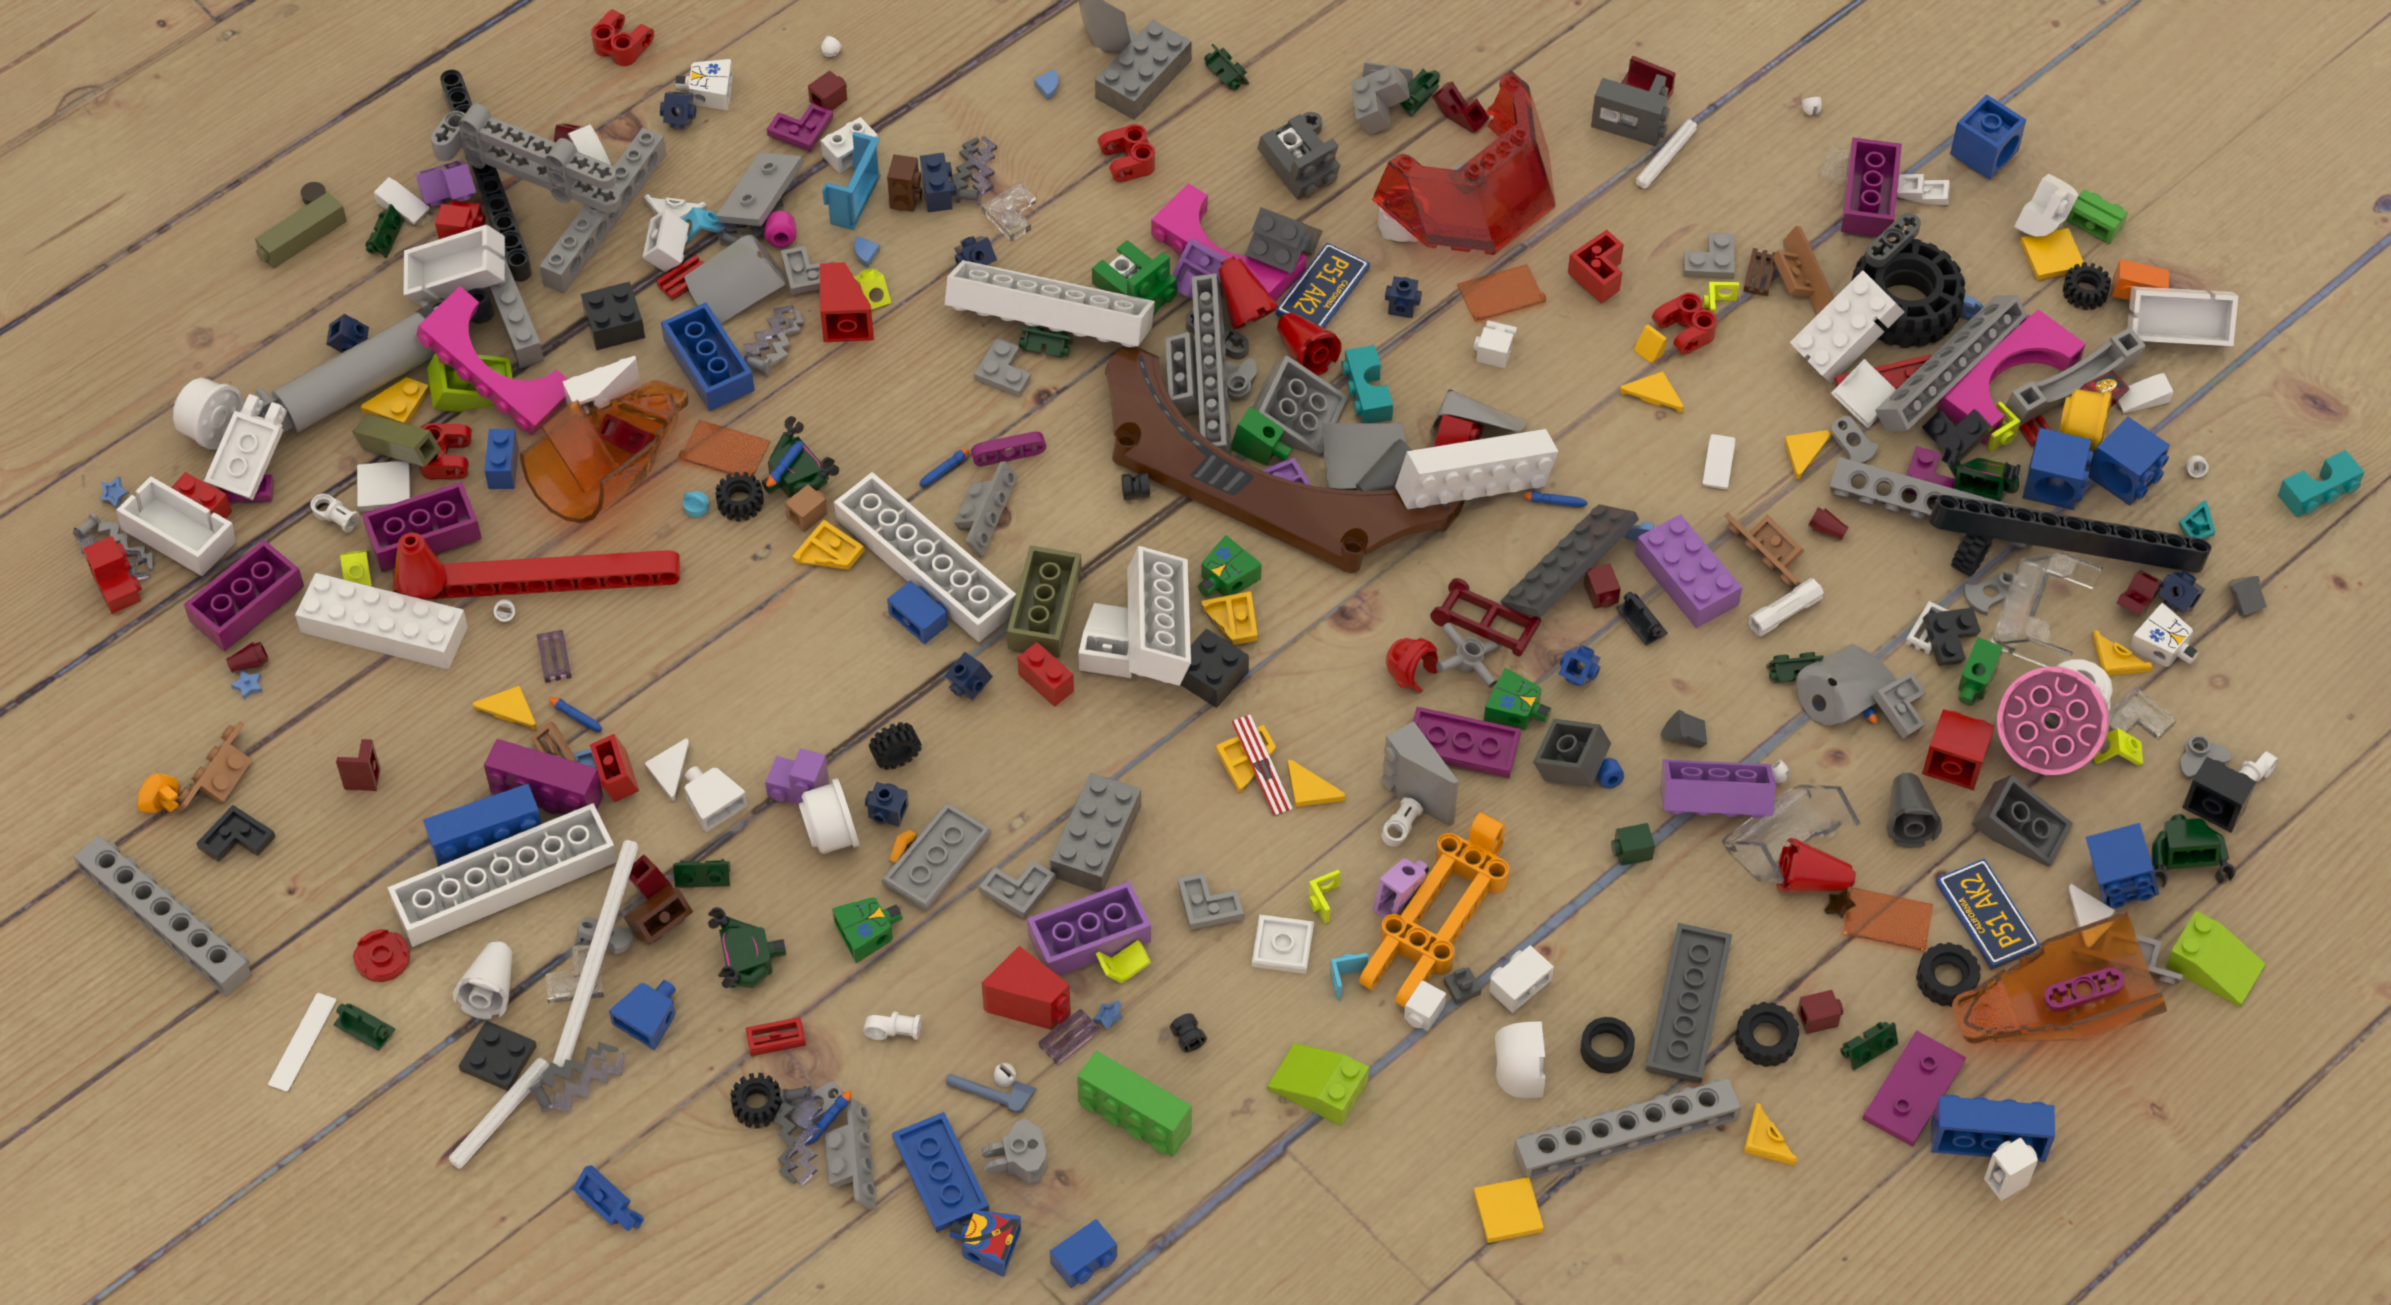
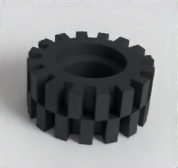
M2082 262L2081 267L2079 264H2076L2074 268L2071 267L2063 285V296L2065 299L2068 298L2067 302L2070 305L2075 302V308H2079L2081 305L2083 310H2087L2088 306H2090L2091 310H2094L2096 306L2101 307L2103 302H2106L2111 287V277H2108L2109 273L2107 271L2102 273L2103 267L2099 266L2096 269L2094 268V263L2087 266V262ZM2078 283H2089L2096 289L2086 290L2081 288Z
M734 472V477L728 474L726 475V480L722 478L719 481L720 485L717 484L716 486L717 507L723 516L727 514V519L729 520L735 517L736 521L740 522V517H744L745 521H747L750 514L754 518L757 516L756 511L760 512L762 510V505L764 504L762 486L754 475L748 478L747 472H743L742 476H739V472ZM737 492L749 494V497L743 501H733L730 499V496Z
M1966 534L1954 554L1951 566L1971 577L1980 567L1981 562L1984 561V557L1992 545L1993 538Z
M898 722L897 726L894 723L890 724L888 729L886 727L882 728V732L875 733L876 738H871V743H869L870 751L877 765L881 769L884 767L885 770H888L890 766L892 769H896L897 765L902 767L906 761L910 763L913 760L912 757H917L919 755L918 751L922 749V744L913 726L909 723L903 724V722Z
M751 1073L748 1080L744 1076L741 1077V1084L736 1082L733 1085L734 1090H731L730 1094L734 1116L737 1117L738 1122L741 1124L745 1121V1126L749 1128L752 1123H754L755 1129L760 1128V1123H764L765 1127L769 1126V1120H774L782 1103L780 1098L781 1088H779L778 1082L776 1080L773 1082L772 1077L769 1075L764 1079L763 1073H758V1078H754V1073ZM755 1093L765 1094L768 1098L767 1103L759 1108L749 1107L746 1104V1100Z

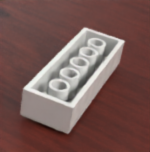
M1546 429L1407 451L1395 487L1407 509L1471 500L1473 498L1494 496L1496 494L1532 488L1538 489L1546 486L1559 451Z
M1138 546L1127 568L1129 672L1180 686L1191 664L1188 559Z
M315 573L295 614L300 633L448 670L468 628L463 609Z

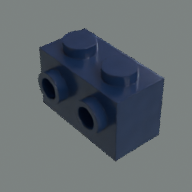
M944 153L921 155V177L928 212L952 209L951 196H956L954 181H949V177H952L951 163L946 162Z

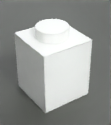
M1422 980L1405 1005L1404 1019L1415 1028L1429 1031L1445 1007L1446 993Z

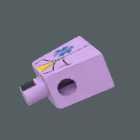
M1402 859L1379 880L1372 911L1383 918L1390 914L1401 916L1425 881L1426 874L1429 872L1427 864L1421 860L1412 863L1408 859Z

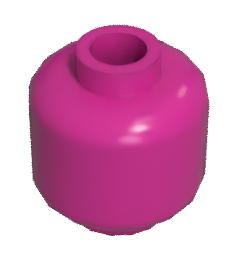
M775 211L769 214L764 222L766 241L777 248L787 247L795 241L797 229L794 217L785 211Z

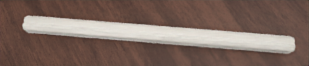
M625 840L620 851L553 1063L561 1068L564 1067L566 1059L571 1060L638 851V843L635 841Z

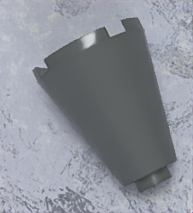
M1402 439L1394 442L1356 484V491L1396 489L1395 485L1407 451H1412V449Z
M1902 773L1895 777L1892 784L1887 834L1889 838L1891 837L1896 845L1901 847L1917 848L1925 846V841L1931 838L1934 841L1941 833V818L1919 777L1913 773Z

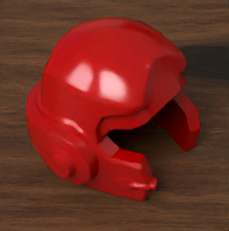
M1404 638L1397 640L1391 645L1386 655V666L1389 674L1394 677L1399 687L1409 688L1422 693L1423 689L1414 681L1415 670L1421 658L1423 660V667L1429 673H1438L1436 669L1438 655L1433 643L1424 638L1417 640Z

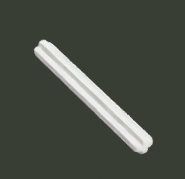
M538 1058L449 1156V1161L457 1169L462 1168L529 1094V1088L540 1081L549 1067L547 1061Z

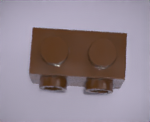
M893 154L887 175L890 209L914 212L916 203H920L922 199V188H920L921 172L918 169V158Z
M667 885L624 916V919L637 940L651 944L659 940L671 928L682 923L686 917L693 913V910L679 889Z

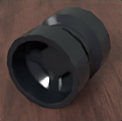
M1148 472L1139 473L1135 477H1132L1130 474L1121 475L1124 500H1132L1134 496L1150 498Z
M1192 1013L1179 1016L1170 1025L1172 1034L1178 1037V1044L1185 1053L1197 1050L1207 1040L1204 1031L1197 1027L1198 1021Z

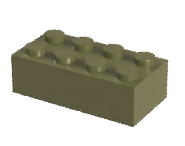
M1029 546L1007 629L1008 649L1025 652L1038 642L1052 656L1060 658L1082 573L1081 554Z

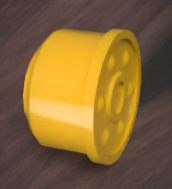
M2076 389L2072 392L2071 397H2066L2059 432L2091 439L2089 450L2094 451V458L2097 447L2105 438L2112 392L2105 391L2104 394Z

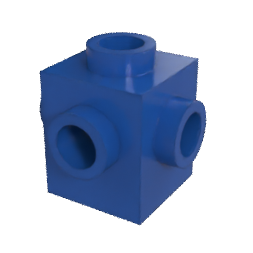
M1583 645L1574 647L1566 651L1560 661L1562 666L1558 674L1565 677L1571 684L1577 686L1584 685L1591 680L1594 681L1598 676L1601 668L1598 663L1601 657L1594 655L1595 651ZM1580 662L1585 664L1584 668L1581 667Z

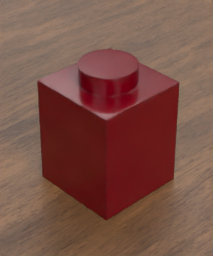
M829 70L808 85L809 102L832 111L847 100L846 82L842 77H837Z
M1611 563L1590 568L1585 573L1584 586L1593 608H1607L1619 603L1621 587Z
M644 854L633 863L629 880L647 900L665 886L672 887V884L657 866Z
M1833 990L1800 997L1797 1012L1806 1034L1838 1027L1841 1015H1843V1006L1840 999L1835 998Z

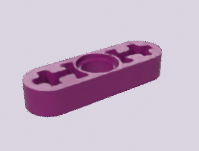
M1034 431L980 442L972 447L971 454L975 465L987 466L1002 461L1007 462L1039 455L1046 450V443L1043 434Z
M2110 967L2053 984L2045 991V1006L2050 1011L2062 1012L2117 995L2123 988V974L2118 969ZM2110 976L2112 980L2117 979L2115 987H2111L2110 984H2103L2106 982V977ZM2094 980H2098V985L2103 984L2100 986L2101 992H2097V984ZM2082 983L2088 984L2092 988V993L2088 996H2080L2076 992V987ZM2067 988H2071V996L2074 1000H2070V995H2067ZM2053 993H2057L2058 996H2064L2061 1003L2057 1004L2056 1000H2051Z

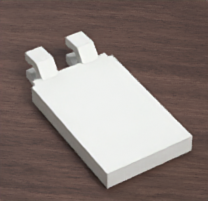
M249 394L240 412L234 411L204 482L253 500L282 435L283 425L281 423L287 410L282 408V405L272 402L265 418L259 417L258 415L261 413L264 401L260 400L257 396Z

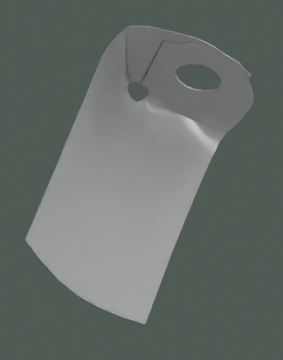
M1079 0L1084 26L1095 47L1100 48L1104 52L1121 53L1137 36L1131 26L1127 24L1125 12L1104 0Z
M747 235L738 239L684 276L696 304L701 305L707 302L720 324L786 284V278L776 261L753 235ZM757 251H760L764 258H759ZM767 256L770 257V259L773 261V263L775 264V266L771 263V261L769 260V258H768Z
M1450 389L1441 404L1431 430L1438 416L1443 414L1459 416L1520 432L1525 427L1526 420Z
M1322 423L1323 455L1327 485L1335 489L1356 488L1359 480L1394 442L1402 439L1406 443L1402 423Z
M1851 644L1803 668L1797 677L1798 696L1806 714L1813 721L1825 725L1843 723L1876 704L1877 702L1872 695L1897 679L1875 656L1861 647ZM1833 678L1837 685L1831 686L1828 679ZM1815 695H1821L1825 699L1826 707L1823 711H1817L1813 707L1812 699Z

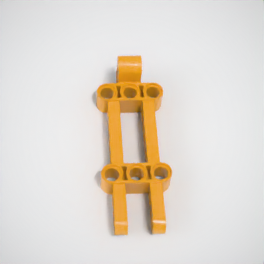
M1480 812L1472 823L1468 841L1452 833H1445L1439 837L1436 849V865L1401 916L1390 914L1383 919L1380 936L1382 944L1363 970L1359 984L1373 990L1398 954L1416 963V966L1400 988L1395 999L1396 1004L1405 1008L1406 1003L1422 980L1428 983L1434 973L1444 975L1451 971L1454 961L1453 944L1488 892L1500 893L1508 885L1509 865L1506 861L1497 857L1504 842L1506 824ZM1445 849H1451L1453 851L1447 852L1445 851ZM1455 873L1472 883L1436 935L1418 924L1451 875ZM1492 874H1498L1500 877H1494ZM1389 930H1396L1398 933H1390ZM1413 943H1421L1422 945L1415 946ZM1442 955V956H1445L1446 958H1445V959H1439V958H1437L1436 956Z

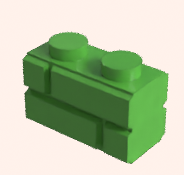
M2083 190L2078 199H2076L2067 217V222L2111 244L2123 228L2128 212L2120 205L2111 204L2102 199L2097 193Z

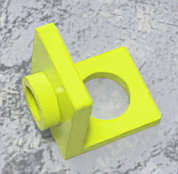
M871 268L863 270L859 275L854 276L869 301L871 310L891 303L885 278L881 272ZM873 288H880L883 292V297L878 302H873L869 298V293Z
M1709 282L1707 295H1703V308L1715 314V300L1736 301L1739 282ZM1723 288L1732 290L1730 294H1720L1718 291Z
M2001 401L1997 403L1996 408L2008 417L2009 423L2003 420L2002 428L1991 434L1987 447L1990 452L2002 445L2006 446L2011 443L2017 436L2021 422Z
M368 549L345 552L340 555L344 580L372 586L367 557L369 554Z
M2117 728L2108 732L2106 741H2110L2109 750L2104 754L2099 752L2094 757V762L2099 764L2115 755H2120L2140 766L2143 764L2142 742Z
M1339 870L1309 881V904L1314 912L1318 911L1324 924L1330 922L1331 909L1322 893L1340 886L1341 873ZM1333 879L1328 885L1321 886L1324 882Z
M1139 940L1112 958L1100 951L1096 953L1106 976L1121 984L1151 964Z

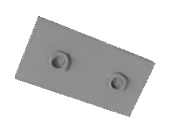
M759 152L716 215L718 222L762 226L803 165L802 156Z
M946 803L884 876L882 885L927 912L991 835V829L951 804Z

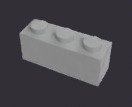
M1190 332L1167 337L1165 340L1168 394L1182 416L1199 412L1195 340Z

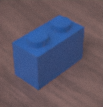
M489 429L484 470L489 489H515L519 448L515 429Z
M911 580L887 599L889 614L924 645L948 626L947 610L940 602H935L929 597L928 592L922 586L918 587Z
M1097 1219L1050 1250V1263L1070 1288L1078 1283L1080 1285L1084 1284L1092 1277L1095 1271L1101 1267H1109L1117 1257V1243Z

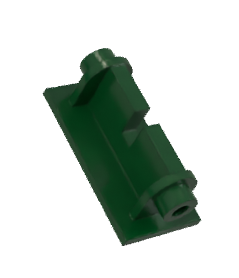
M1212 44L1215 51L1212 54L1208 53L1204 57L1205 65L1216 75L1224 70L1218 77L1229 89H1239L1242 81L1248 85L1249 82L1244 76L1247 73L1238 62L1234 65L1230 61L1232 59L1231 55L1223 47L1219 50Z
M1423 68L1408 84L1410 99L1399 104L1411 117L1439 87L1440 73L1436 70L1427 73Z
M389 204L387 210L379 213V218L374 226L376 232H372L365 243L366 251L370 254L380 251L387 258L401 229L404 219L392 204Z
M1038 326L1021 327L1020 330L1025 338L1020 337L1019 346L1023 348V351L1041 354L1042 346L1047 345L1045 355L1060 358L1069 356L1070 347L1067 344L1073 345V341L1066 332L1053 331V333L1043 332V328Z
M1815 652L1801 653L1799 658L1790 659L1789 655L1774 656L1773 660L1766 664V667H1773V670H1769L1770 681H1775L1776 683L1795 681L1794 671L1799 673L1806 666L1823 659L1824 656H1815Z
M725 859L705 861V863L680 860V863L673 864L675 887L730 886V861H725Z
M341 1003L338 1006L336 1013L339 1014V1018L333 1024V1026L378 1051L396 1030L394 1027L351 1003L345 1005Z
M1877 1023L1874 1027L1863 1032V1036L1866 1039H1862L1858 1035L1852 1040L1843 1043L1840 1052L1844 1058L1850 1057L1852 1070H1856L1898 1044L1895 1023Z

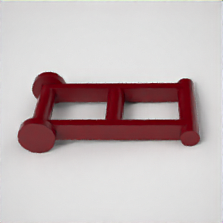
M1460 578L1451 580L1448 585L1450 593L1441 607H1435L1430 614L1431 620L1438 626L1443 627L1446 623L1450 622L1511 649L1513 654L1518 657L1523 654L1541 624V619L1537 616L1530 618L1469 591L1468 583ZM1459 598L1487 610L1480 623L1451 611ZM1497 615L1525 627L1519 640L1490 628Z

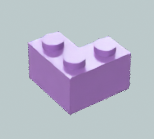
M463 159L414 173L423 202L425 204L430 203L431 206L445 203L444 199L448 197L452 200L457 199L459 202L472 198V193H476L468 164Z
M800 748L795 761L776 756L765 781L767 796L775 801H787L799 806V803L803 802V792L829 784L826 755Z

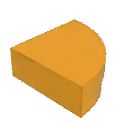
M907 830L898 835L889 860L896 863L905 853L906 847L908 845L911 846L916 840L917 833Z

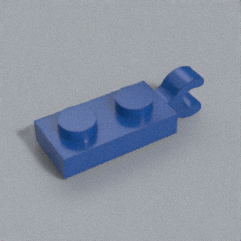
M593 1165L586 1166L583 1169L573 1190L610 1225L619 1222L627 1231H630L633 1225L637 1229L640 1228L644 1218L638 1212L627 1208L630 1200Z

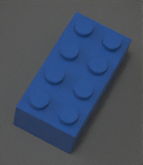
M707 302L661 322L664 342L709 411L755 391L752 371Z
M529 784L423 819L438 867L542 824Z
M1957 1095L1939 1096L1931 1121L1932 1153L1992 1157L1993 1153L2004 1142L2011 1141L2012 1143L2022 1138L2026 1145H2030L2034 1149L2038 1161L2046 1162L2055 1138V1105H2046L2043 1102L2020 1103L2012 1099L1996 1101L1988 1100L1985 1097L1971 1099L1960 1098Z

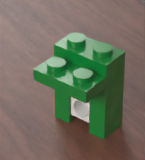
M1128 240L1117 247V252L1121 255L1108 264L1102 259L1092 267V284L1100 290L1155 301L1153 316L1160 307L1167 302H1171L1177 295V278L1170 274V257L1162 252L1156 258L1151 259Z

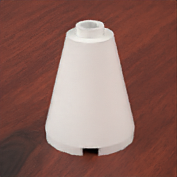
M500 941L488 943L455 985L453 1000L455 1003L456 1000L459 1001L462 1005L461 1010L475 1018L487 1020L491 1019L492 1015L499 1014V1017H501L507 1010L513 956L512 950L507 944Z

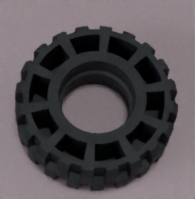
M1895 239V241L1891 242L1887 240L1891 244H1897L1900 242L1899 239ZM1913 239L1883 267L1876 268L1870 266L1865 260L1866 252L1864 256L1860 257L1853 271L1852 280L1864 271L1904 311L1889 328L1878 318L1874 321L1884 331L1878 338L1884 341V344L1890 346L1893 344L1899 345L1900 348H1909L1910 346L1923 347L1929 342L1934 343L1942 339L1943 335L1945 336L1952 331L1954 324L1959 320L1966 290L1964 289V276L1960 273L1961 269L1955 261L1951 260V256L1947 252L1939 250L1932 243L1927 244L1919 239ZM1897 285L1911 286L1921 291L1926 298L1916 301L1900 299L1890 293L1888 288Z

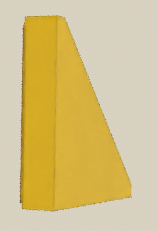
M1663 371L1620 387L1622 395L1630 394L1641 398V401L1657 406H1668L1676 409L1678 413L1683 412L1684 405Z
M1829 430L1785 436L1784 442L1796 480L1801 478V475L1813 463L1826 442L1831 439L1832 434Z
M2098 630L2093 631L2092 639L2099 665L2106 671L2108 676L2151 672L2152 664L2150 662L2140 660L2133 655L2132 651L2117 642L2113 643L2101 636Z
M520 686L473 702L475 711H484L514 724L516 722L531 727L532 730L537 729Z
M1288 760L1287 765L1295 807L1345 801V793L1295 761Z
M1756 1103L1744 1153L1795 1166L1797 1157L1792 1154L1774 1123L1768 1119L1761 1108V1104Z

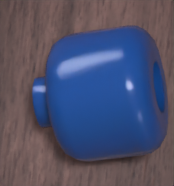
M1606 758L1596 778L1602 787L1614 788L1623 781L1624 771L1616 759Z

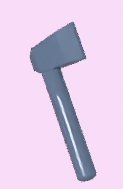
M949 1074L946 1078L947 1085L1007 1105L1010 1111L1016 1113L1024 1110L1037 1089L1015 1081L1011 1095L953 1074Z

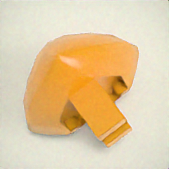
M151 774L140 787L137 809L149 814L158 813L165 808L169 812L177 809L179 804L176 802L181 788L179 781L167 774Z

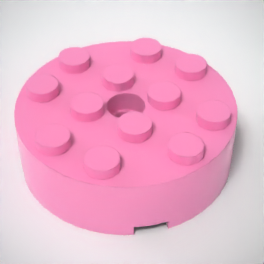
M2043 667L2020 676L2006 690L1997 714L1999 737L2008 754L2024 768L2044 775L2066 774L2085 766L2100 752L2109 731V710L2100 689L2087 676L2066 667ZM2049 713H2055L2060 717V724L2057 728L2053 729L2047 726L2046 717Z

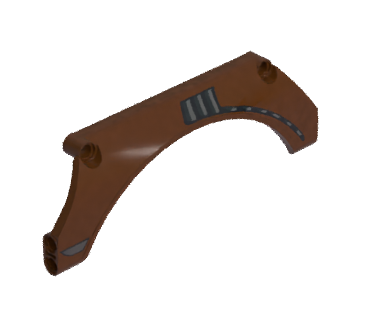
M1122 346L1107 363L1105 375L1107 376L1111 397L1113 433L1116 436L1112 455L1114 463L1138 474L1148 472L1149 479L1325 561L1344 572H1358L1361 568L1364 553H1372L1385 544L1403 536L1435 529L1445 532L1463 508L1465 500L1407 509L1397 489L1377 491L1330 489L1294 482L1259 470L1236 459L1212 444L1182 416L1165 388L1160 372L1159 356L1137 346Z

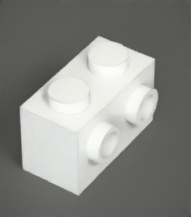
M861 117L847 123L841 129L828 134L820 140L822 156L839 174L853 166L852 156L854 147L852 135L854 132L878 138L874 130Z
M667 209L651 218L642 258L665 273L674 267H678L684 259L683 252L688 239L689 224Z
M1530 945L1523 952L1521 950L1517 951L1505 967H1498L1491 974L1489 992L1510 1012L1514 1013L1552 981L1554 966Z
M2019 1138L2012 1143L2011 1141L2004 1142L1993 1153L1984 1180L2000 1201L2029 1185L2038 1162L2036 1152L2030 1145H2026L2022 1138Z

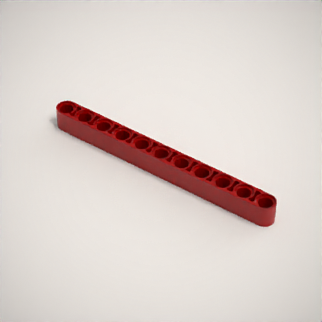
M663 550L444 563L447 579L443 584L444 588L431 599L673 585L680 581V555L675 551ZM393 581V592L398 593Z

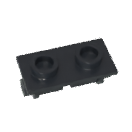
M1628 592L1624 595L1625 602L1617 606L1616 609L1646 646L1668 634L1636 593Z

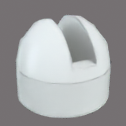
M826 36L821 45L822 53L826 57H834L842 49V44L837 39Z
M1810 97L1802 100V107L1807 115H1817L1822 109L1821 97Z
M2200 455L2191 456L2186 463L2187 471L2192 477L2199 478L2208 472V463ZM2195 462H2197L2198 470H2194Z
M506 599L499 600L494 606L495 617L502 622L511 620L515 615L514 604ZM498 606L511 608V612L498 609Z
M1778 760L1772 765L1775 783H1784L1790 775L1787 765L1782 760Z
M1009 1063L999 1064L994 1070L995 1083L1002 1088L1012 1086L1016 1081V1070ZM1003 1070H1005V1071H1006L1007 1073H1009L1011 1076L1008 1077V1076L1003 1072Z

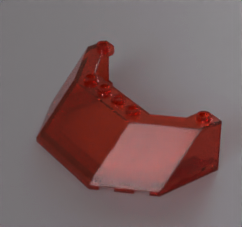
M1512 70L1502 76L1499 82L1500 90L1497 97L1486 112L1488 116L1493 115V119L1490 120L1487 127L1499 136L1497 140L1457 170L1422 166L1407 154L1395 156L1388 162L1372 200L1426 247L1449 246L1451 250L1470 252L1471 249L1483 250L1485 254L1495 255L1550 212L1556 205L1549 150L1529 85Z

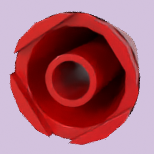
M1233 256L1221 262L1222 267L1218 271L1233 330L1246 326L1245 322H1256L1274 312L1276 308H1279L1276 301L1241 258L1236 260Z
M1287 313L1279 319L1277 331L1293 360L1317 376L1329 370L1327 366L1332 361L1336 363L1342 351V343L1336 334L1295 313Z
M407 533L399 539L393 576L396 590L399 594L423 600L435 597L444 588L443 584L447 579L446 569L420 534Z
M1787 839L1790 845L1789 847L1783 846L1776 876L1781 877V884L1776 883L1779 891H1844L1854 885L1856 872L1853 871L1851 864L1798 839Z

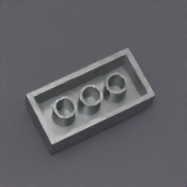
M1152 19L1095 79V98L1135 120L1192 60V41Z
M1090 772L1050 860L1051 871L1055 873L1056 879L1096 892L1104 890L1141 808L1140 788Z

